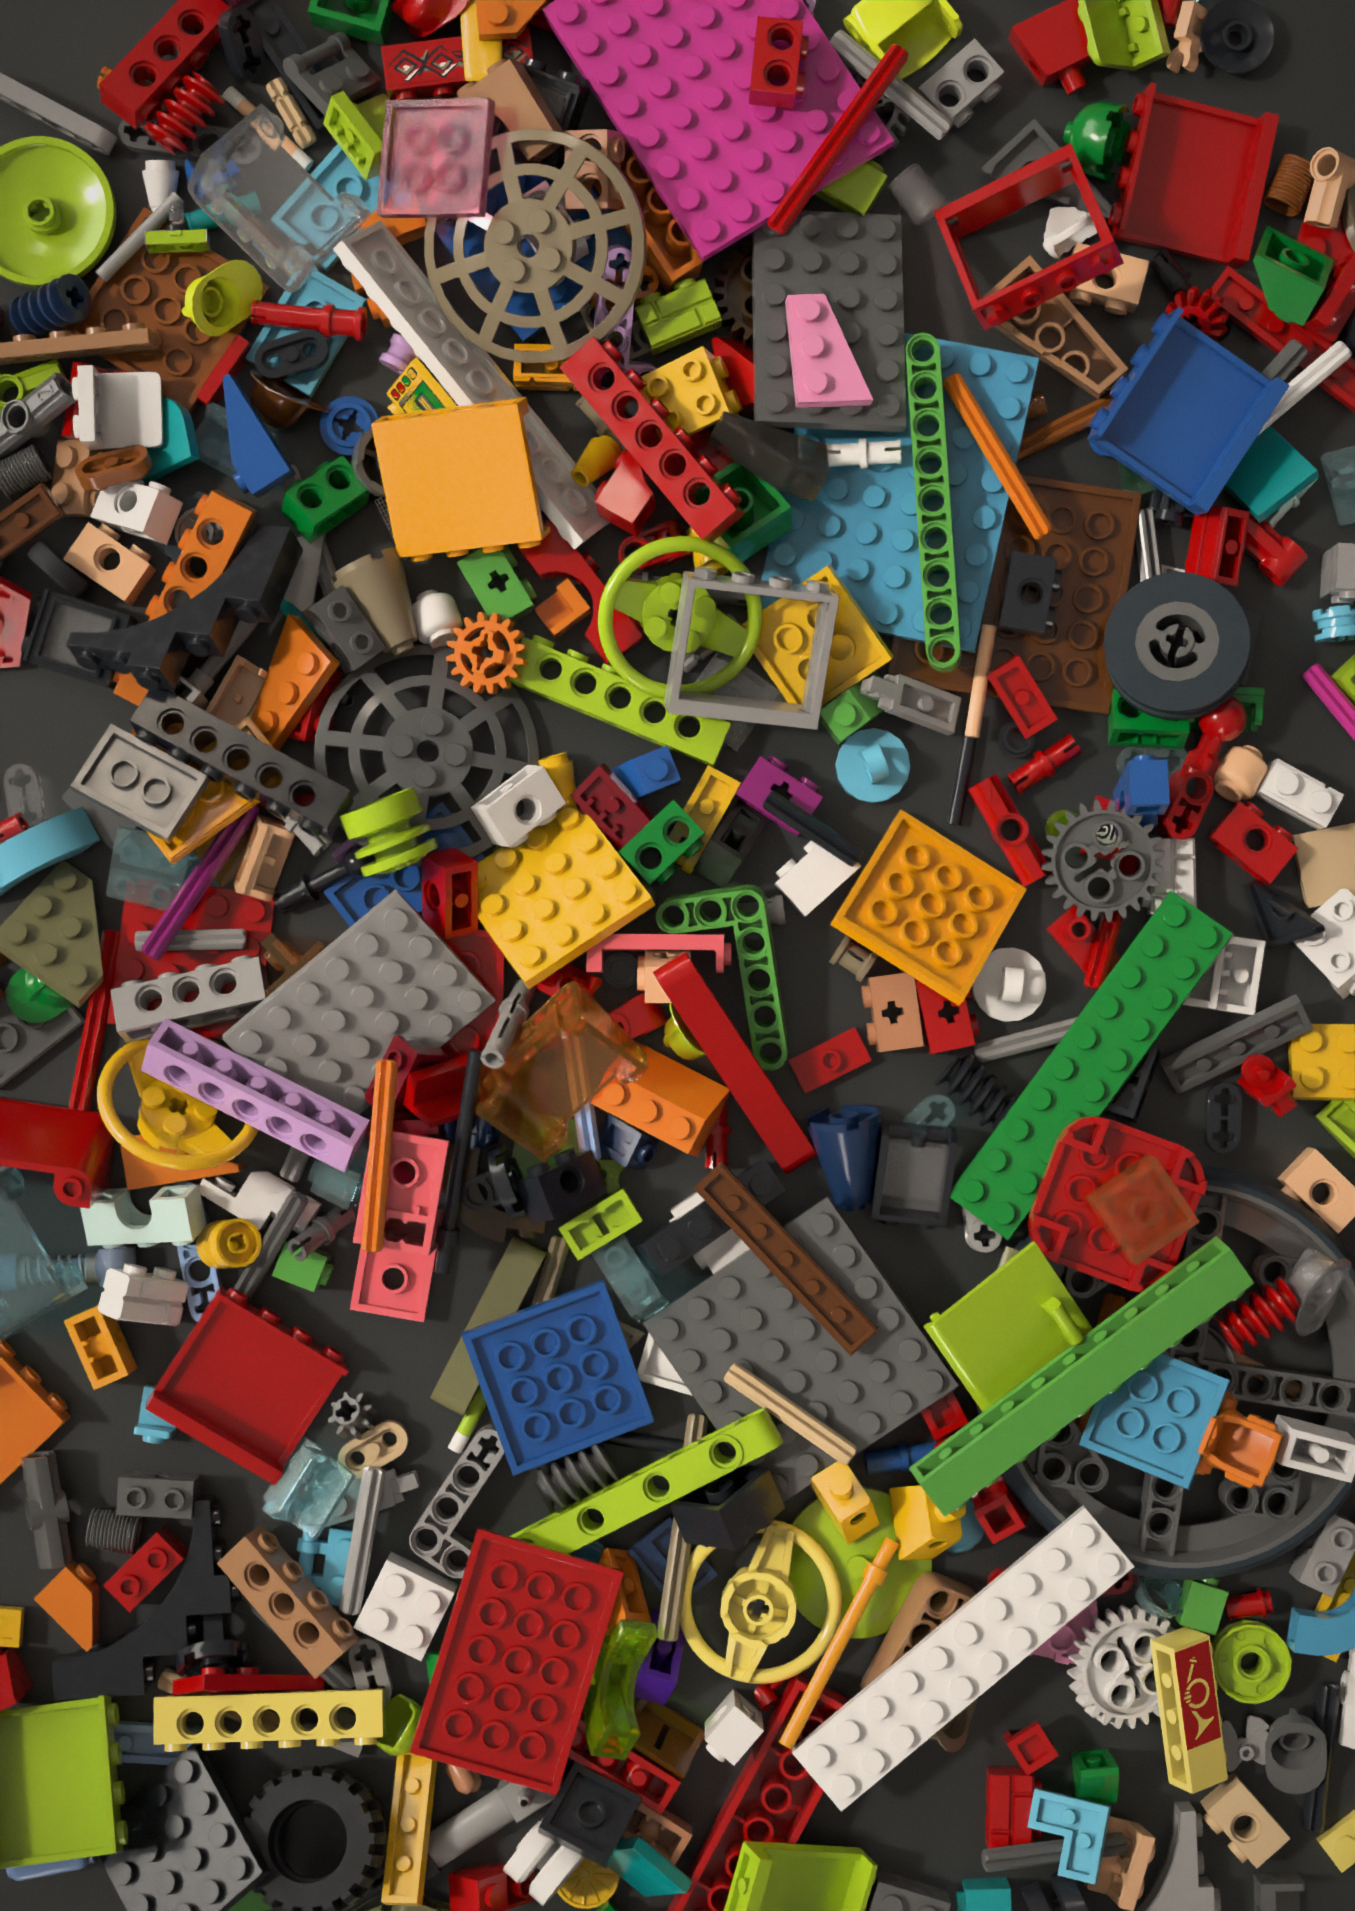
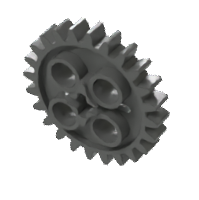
M1095 799L1093 810L1089 811L1081 802L1079 803V815L1075 816L1071 811H1065L1069 821L1066 825L1059 821L1054 822L1055 827L1059 831L1058 835H1046V839L1054 845L1053 848L1042 849V854L1051 857V861L1041 865L1042 870L1053 871V874L1045 880V884H1057L1058 887L1052 894L1053 898L1065 895L1066 899L1063 908L1066 910L1073 904L1078 905L1076 916L1079 918L1086 909L1091 911V919L1094 922L1099 912L1105 913L1108 922H1111L1113 911L1118 910L1123 918H1127L1126 906L1131 905L1137 911L1141 910L1137 899L1140 896L1147 900L1152 899L1151 894L1147 890L1148 885L1153 887L1160 886V882L1152 876L1153 873L1164 872L1165 868L1156 864L1155 860L1164 857L1165 852L1154 850L1153 846L1162 839L1160 836H1148L1154 824L1150 822L1141 826L1139 823L1143 815H1134L1133 817L1126 815L1125 805L1120 811H1117L1114 799L1109 801L1107 809H1102L1099 800ZM1104 824L1114 825L1118 830L1116 840L1110 844L1101 843L1096 837L1097 830ZM1124 840H1131V844L1127 848L1114 854L1109 859L1111 864L1109 868L1105 869L1100 865L1081 881L1075 880L1077 874L1096 863V853L1101 852L1103 855H1107ZM1081 847L1087 852V859L1082 865L1073 866L1066 861L1065 855L1070 848ZM1126 855H1135L1140 859L1139 869L1132 874L1123 873L1119 869V862ZM1102 877L1109 882L1110 887L1106 894L1095 896L1089 892L1088 884L1093 878Z

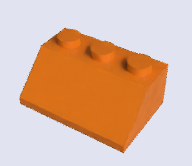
M632 1040L607 1069L591 1104L689 1155L698 1157L731 1091L729 1088Z

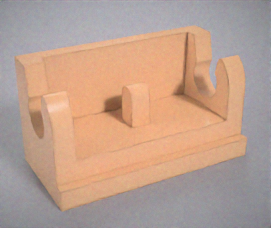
M237 655L205 711L232 726L237 725L248 716L251 718L268 672Z
M260 814L257 815L233 881L237 893L271 901L292 841L296 836L294 832L289 833L284 828L285 822Z

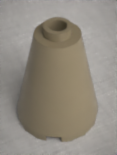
M396 547L381 550L384 556L382 558H372L369 554L347 564L336 571V577H331L330 581L335 589L342 585L385 645L384 654L392 652L394 657H399L414 650L413 643L419 637L402 557H398Z

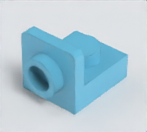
M146 1384L143 1389L139 1421L134 1427L133 1434L142 1435V1441L164 1444L166 1439H172L177 1434V1428L145 1409L146 1401L155 1388L154 1385Z

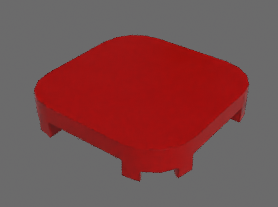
M1089 1115L1077 1118L1064 1127L1056 1140L1030 1210L1028 1220L1030 1239L1037 1244L1045 1257L1056 1264L1064 1265L1129 1291L1143 1292L1176 1267V1262L1201 1195H1205L1207 1180H1205L1202 1165L1193 1152L1181 1145L1105 1117Z

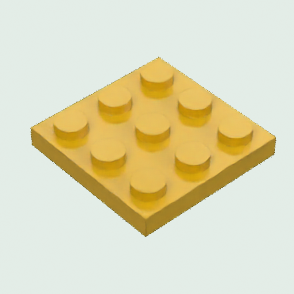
M828 564L799 584L807 585L808 580L826 582L829 584V588H832L839 596L821 707L894 657L831 564ZM780 597L762 610V628L754 655L788 703L802 704L819 602ZM747 621L742 624V625L745 626L746 628H747Z

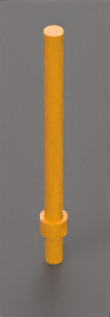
M885 1537L873 1562L867 1563L861 1575L864 1579L779 1740V1743L790 1749H793L878 1585L882 1586L888 1575V1572L885 1570L899 1545L888 1537Z

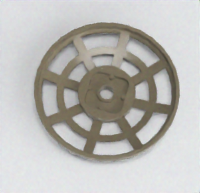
M520 129L502 133L480 143L465 154L448 172L435 194L428 213L424 235V258L428 279L438 304L448 320L465 338L482 350L503 359L521 363H550L569 359L593 336L599 341L604 340L622 322L633 305L643 280L647 260V234L643 212L633 188L623 172L607 155L590 143L567 133L548 129ZM522 140H543L562 144L573 150L561 170L538 163L516 165L512 143ZM497 148L501 170L483 180L470 193L467 200L450 190L455 179L470 163L484 153ZM586 158L597 164L610 178L622 198L625 209L602 214L593 195L575 178ZM538 175L553 179L554 181L543 201L530 198L524 199L519 176ZM504 182L508 198L507 205L502 207L494 216L476 206L489 190ZM567 189H570L582 201L589 213L590 219L571 224L567 216L557 208ZM444 204L459 214L453 237L455 262L436 269L434 260V232L441 205ZM470 220L486 230L484 252L465 258L464 239L467 224ZM630 224L632 258L628 278L624 288L621 289L602 279L608 260L609 238L607 230ZM595 234L596 254L593 268L590 272L574 263L577 249L576 239ZM534 235L538 239L539 250L536 255L528 258L523 254L521 244L525 237ZM489 267L492 274L501 282L492 303L478 290L470 273ZM565 277L583 286L582 290L572 301L562 308L555 310L550 289L560 284ZM460 278L469 297L481 310L487 313L479 334L469 328L455 313L443 292L442 283ZM515 291L534 293L541 315L520 316L506 312V309ZM594 293L615 303L610 313L594 330L575 342L567 343L560 322L580 311ZM501 322L520 328L545 327L553 349L546 351H519L502 347L493 343V340Z

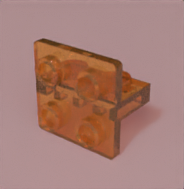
M271 933L261 942L267 950L263 956L277 971L281 969L283 972L286 970V972L265 993L268 996L272 994L330 943L319 940L309 951L301 956L283 935Z

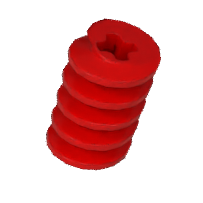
M192 71V74L195 78L185 75L181 79L186 90L178 87L173 89L172 94L176 102L166 99L162 103L167 113L156 111L153 114L158 125L149 122L144 125L148 135L174 156H176L173 151L175 148L185 152L188 151V147L183 141L184 137L197 140L198 137L192 128L194 125L204 129L207 127L202 118L203 113L212 117L217 115L211 103L215 102L223 106L226 103L218 90L194 71Z
M1279 1276L1275 1278L1276 1290L1268 1284L1262 1286L1263 1298L1255 1292L1249 1293L1250 1306L1242 1300H1237L1235 1302L1237 1314L1227 1307L1222 1309L1224 1322L1215 1315L1213 1316L1227 1342L1241 1355L1245 1354L1243 1346L1245 1340L1254 1347L1258 1346L1257 1333H1261L1268 1340L1272 1338L1269 1326L1273 1325L1283 1332L1285 1330L1282 1320L1284 1317L1294 1324L1298 1323L1296 1310L1300 1309V1306L1287 1284Z

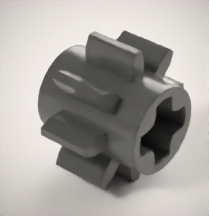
M344 1392V1398L337 1401V1403H331L333 1416L328 1419V1422L334 1427H338L336 1434L343 1439H346L351 1432L356 1439L361 1440L364 1432L368 1429L374 1430L372 1416L377 1413V1410L372 1405H367L369 1398L364 1394L360 1393L354 1399L348 1392Z

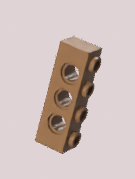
M263 1525L247 1534L217 1563L314 1679L327 1670L360 1640L353 1631L351 1624L338 1614L329 1603L324 1592L315 1587L304 1574L301 1565L291 1559L280 1546L277 1537ZM288 1595L293 1599L294 1603L290 1601ZM312 1624H314L317 1627L319 1632H317L314 1629Z

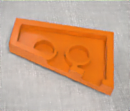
M290 614L286 618L268 669V674L264 680L251 720L274 749L280 750L340 664L298 616Z

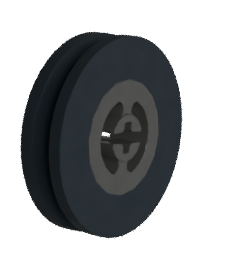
M1171 572L1145 579L1126 592L1110 614L1104 635L1107 671L1119 694L1130 705L1145 714L1167 720H1185L1205 715L1226 702L1237 690L1245 676L1250 655V629L1246 615L1239 602L1226 588L1207 577L1194 573ZM1178 624L1187 625L1196 630L1204 642L1196 643L1193 633L1186 627L1183 634V647H1179L1175 655V668H1169L1157 662L1150 651L1152 649L1159 650L1161 659L1168 665L1171 658V646L1176 644L1179 637ZM1165 626H1169L1164 631H1160ZM1191 661L1194 662V663L1191 664L1190 666L1183 667V666L1187 665V664H1188L1189 662H1191Z

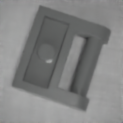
M337 32L329 36L327 42L301 55L292 54L283 60V69L286 75L324 116H326L332 95L344 91L349 99L354 102L377 90L381 78L351 48V42L343 32ZM332 56H335L339 61L314 75H311L307 70Z

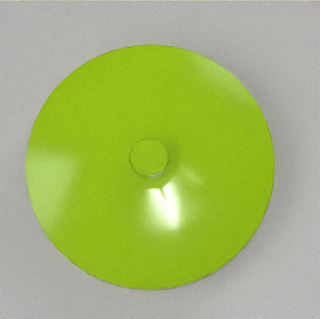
M31 136L4 144L0 147V276L20 286L38 288L65 274H74L79 278L86 275L105 255L116 227L115 197L104 172L85 151L62 139L47 136Z
M862 1486L873 1503L880 1525L849 1545L817 1497L803 1507L791 1523V1525L811 1536L824 1549L836 1569L842 1591V1612L839 1625L864 1579L861 1575L867 1563L873 1562L885 1537L896 1542L890 1494L876 1488ZM863 1513L856 1515L851 1522L859 1519ZM793 1543L788 1580L794 1586L797 1600L796 1608L808 1621L821 1629L827 1610L825 1583L820 1570L812 1558L802 1548ZM896 1549L885 1570L888 1572L884 1583L882 1586H877L851 1638H870L888 1632L915 1581L920 1575L932 1571V1559L899 1560L898 1550Z

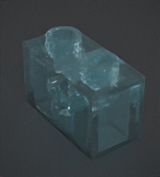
M621 1234L592 1253L593 1258L628 1314L638 1324L670 1304L633 1243L624 1234Z

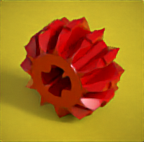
M1197 286L1191 287L1188 294L1180 291L1174 297L1175 302H1170L1166 307L1168 314L1178 307L1182 308L1184 311L1180 317L1217 343L1218 337L1223 336L1227 331V326L1223 322L1229 318V312L1219 310L1224 303V298H1218L1215 301L1211 299L1212 288L1206 289L1202 295ZM1195 315L1199 317L1197 323L1194 321Z

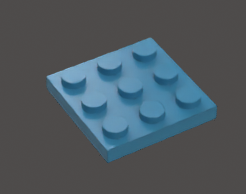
M1161 1353L1153 1359L1146 1369L1137 1371L1124 1381L1117 1391L1104 1396L1094 1404L1079 1445L1189 1490L1202 1454L1197 1453L1211 1417L1217 1416L1231 1381Z

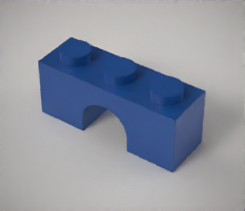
M1139 755L1134 757L1133 760L1128 761L1113 790V799L1117 811H1120L1125 805L1126 815L1131 817L1143 815L1139 823L1141 826L1152 822L1154 827L1148 834H1153L1158 825L1157 815H1164L1170 805L1168 760H1157V757L1154 755ZM1115 827V835H1118V830Z

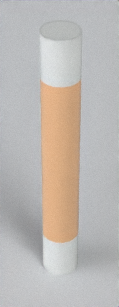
M233 86L226 89L223 93V98L303 172H307L313 166L314 161Z

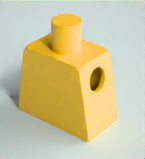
M837 1461L811 1478L812 1484H810V1487L848 1545L880 1525L871 1499L848 1464L843 1465ZM863 1513L859 1519L851 1522L856 1515Z
M920 1485L889 1489L896 1542L899 1544L897 1547L899 1560H931L961 1540L962 1527L960 1518L966 1513V1504L961 1509L952 1511L944 1517Z

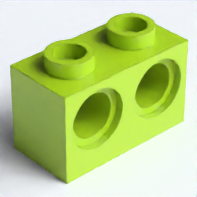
M622 1188L563 1224L558 1229L579 1261L641 1223L644 1219L626 1189Z

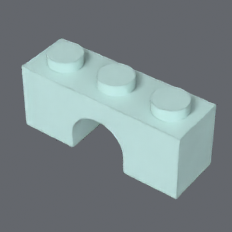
M199 1185L163 1186L149 1200L152 1215L144 1214L135 1208L127 1188L106 1189L90 1209L80 1208L88 1246L102 1245L105 1249H114L124 1244L151 1247L161 1242H172L175 1246L192 1243L206 1227Z

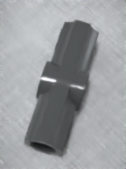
M55 372L22 400H11L3 407L0 417V461L5 459V457L7 458L8 455L12 454L30 438L45 436L50 429L51 421L76 402L73 398L72 383L63 374Z
M53 1450L29 1453L21 1457L23 1477L27 1491L24 1504L28 1525L34 1534L38 1565L41 1570L65 1567L73 1562L67 1522H69L70 1517L66 1495L60 1486L56 1455Z

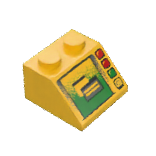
M417 357L410 362L386 393L392 401V404L387 408L393 415L457 406Z

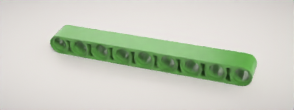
M919 333L911 337L906 345V365L925 645L931 667L940 673H948L958 667L961 662L962 652L942 361L939 343L935 337L928 333ZM922 347H928L932 349L934 354L928 361L921 362L913 357L915 351ZM930 384L936 388V392L931 398L921 399L916 395L917 389L921 385ZM927 421H933L937 423L939 429L933 436L927 437L918 432L920 425ZM930 458L937 459L942 464L941 468L934 474H926L921 470V465L925 460ZM933 495L939 496L944 500L942 508L935 512L928 511L923 507L925 500ZM933 533H941L945 535L947 541L943 547L931 549L926 545L928 536ZM936 570H943L949 574V580L944 586L934 587L928 582L930 574ZM940 607L947 608L952 612L950 621L942 625L936 624L931 620L933 611ZM940 645H949L955 650V653L950 661L939 662L933 657L935 649Z

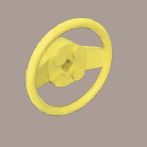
M774 1520L771 1525L756 1532L763 1533V1536L749 1567L740 1568L729 1579L722 1593L720 1615L725 1627L729 1631L726 1659L713 1651L702 1638L695 1624L691 1606L692 1588L696 1574L701 1564L716 1547L697 1545L689 1556L680 1620L682 1632L692 1650L706 1665L716 1672L740 1682L752 1684L775 1683L792 1678L807 1670L827 1650L838 1629L841 1618V1585L831 1559L824 1549L807 1533L793 1525ZM795 1543L812 1558L823 1577L827 1593L825 1620L815 1641L799 1657L777 1667L756 1669L768 1645L778 1642L781 1638H785L795 1623L797 1600L794 1586L788 1580L792 1546ZM762 1599L765 1601L764 1605H769V1609H762L760 1615L752 1613L753 1607L748 1606L750 1602Z

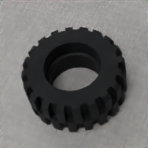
M303 1766L301 1769H290L282 1772L280 1778L271 1779L263 1785L264 1791L261 1795H254L249 1803L252 1810L249 1815H243L242 1820L271 1871L268 1876L252 1889L254 1893H261L264 1896V1903L271 1908L277 1907L282 1911H342L355 1906L358 1899L366 1897L374 1889L372 1885L374 1880L381 1878L385 1870L382 1862L387 1852L386 1833H389V1821H384L382 1812L385 1809L381 1801L375 1800L372 1796L373 1790L366 1783L358 1781L355 1775L337 1770L336 1768ZM311 1804H322L335 1810L341 1817L347 1833L346 1851L340 1865L331 1874L318 1879H309L296 1874L289 1866L283 1850L284 1831L290 1818L298 1809Z

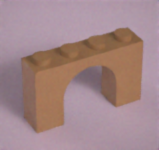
M501 59L487 69L489 75L478 83L471 81L457 91L459 97L448 105L442 103L434 107L427 114L428 120L418 127L417 125H412L404 129L397 136L399 141L390 147L428 211L438 188L448 172L456 164L454 144L457 134L462 126L472 117L482 113H492L505 123L510 132L520 129H548L564 133L522 62L511 59ZM522 140L517 142L526 159L534 162L542 161L563 146L562 144L543 140ZM460 174L455 179L450 190L467 200L471 191ZM442 204L436 224L452 226L456 223L459 214Z

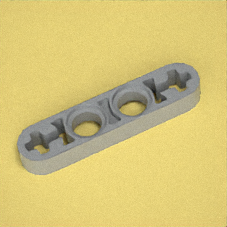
M0 73V100L93 150L109 156L117 141V137L114 134Z

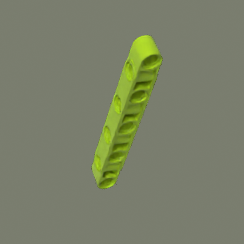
M766 1407L758 1409L510 1535V1537L569 1554L763 1456L780 1446L784 1440ZM729 1442L734 1446L736 1455L732 1457L722 1455L718 1449V1443ZM660 1475L665 1477L669 1482V1489H658L653 1484V1476ZM592 1508L600 1511L604 1522L595 1523L588 1516V1509Z

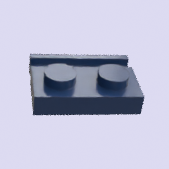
M668 1515L643 1536L639 1542L628 1549V1553L662 1593L673 1523L671 1515ZM691 1544L690 1554L696 1547L695 1544ZM707 1558L701 1564L696 1574L691 1597L718 1575V1571Z

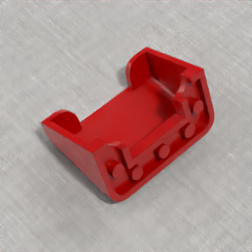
M0 1098V1166L55 1174L54 1193L57 1199L69 1206L90 1209L104 1191L109 1188L115 1138L106 1128L100 1112L81 1111L61 1106Z

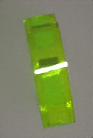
M620 1619L612 1635L605 1634L585 1700V1730L591 1756L626 1760L640 1736L634 1710V1690L641 1664L658 1636L656 1626L653 1623Z

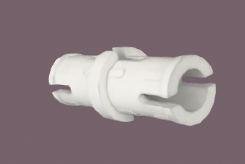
M867 438L859 439V443H825L826 468L860 465V469H868V465L902 464L901 439L897 441L867 442Z

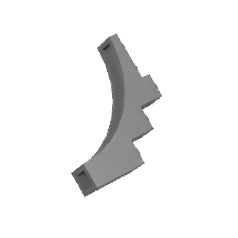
M1190 1801L1174 1802L1173 1832L1166 1859L1153 1886L1134 1911H1221L1219 1889L1214 1888L1208 1876H1198L1204 1874L1202 1851H1197V1837L1203 1836V1822L1201 1814L1196 1813Z

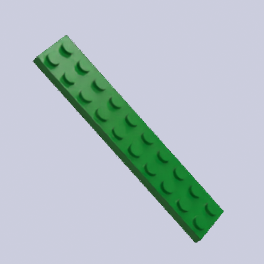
M1170 891L1011 1107L1005 1119L1000 1122L951 1189L950 1198L1010 1241L1030 1214L1056 1140L1064 1127L1077 1118L1089 1115L1101 1117L1230 942L1234 936L1233 933Z

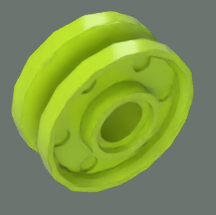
M1241 1618L1226 1623L1217 1631L1216 1636H1213L1211 1644L1213 1647L1212 1658L1215 1679L1228 1696L1242 1703L1258 1704L1271 1700L1284 1689L1290 1678L1292 1660L1287 1645L1270 1626L1259 1620ZM1250 1652L1256 1653L1258 1656L1256 1665L1250 1669L1241 1668L1242 1657Z

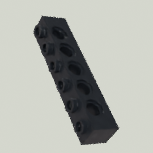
M149 690L130 719L136 733L135 737L154 747L156 745L161 746L169 751L167 754L187 765L190 762L201 768L200 772L208 775L210 781L220 784L223 780L234 787L233 791L241 798L250 802L255 798L267 805L265 807L266 810L282 820H285L287 816L300 823L298 826L301 830L315 838H318L321 834L331 840L341 823L339 816L347 813L354 802L351 790L168 690ZM174 723L184 724L182 731L178 734L171 735L166 733L170 725ZM206 741L217 743L216 747L210 752L198 751L200 745ZM244 758L250 761L243 770L231 769V765L237 759ZM278 776L282 778L281 784L276 788L270 789L263 786L269 777ZM304 794L315 796L314 802L309 806L302 807L296 804L297 799Z

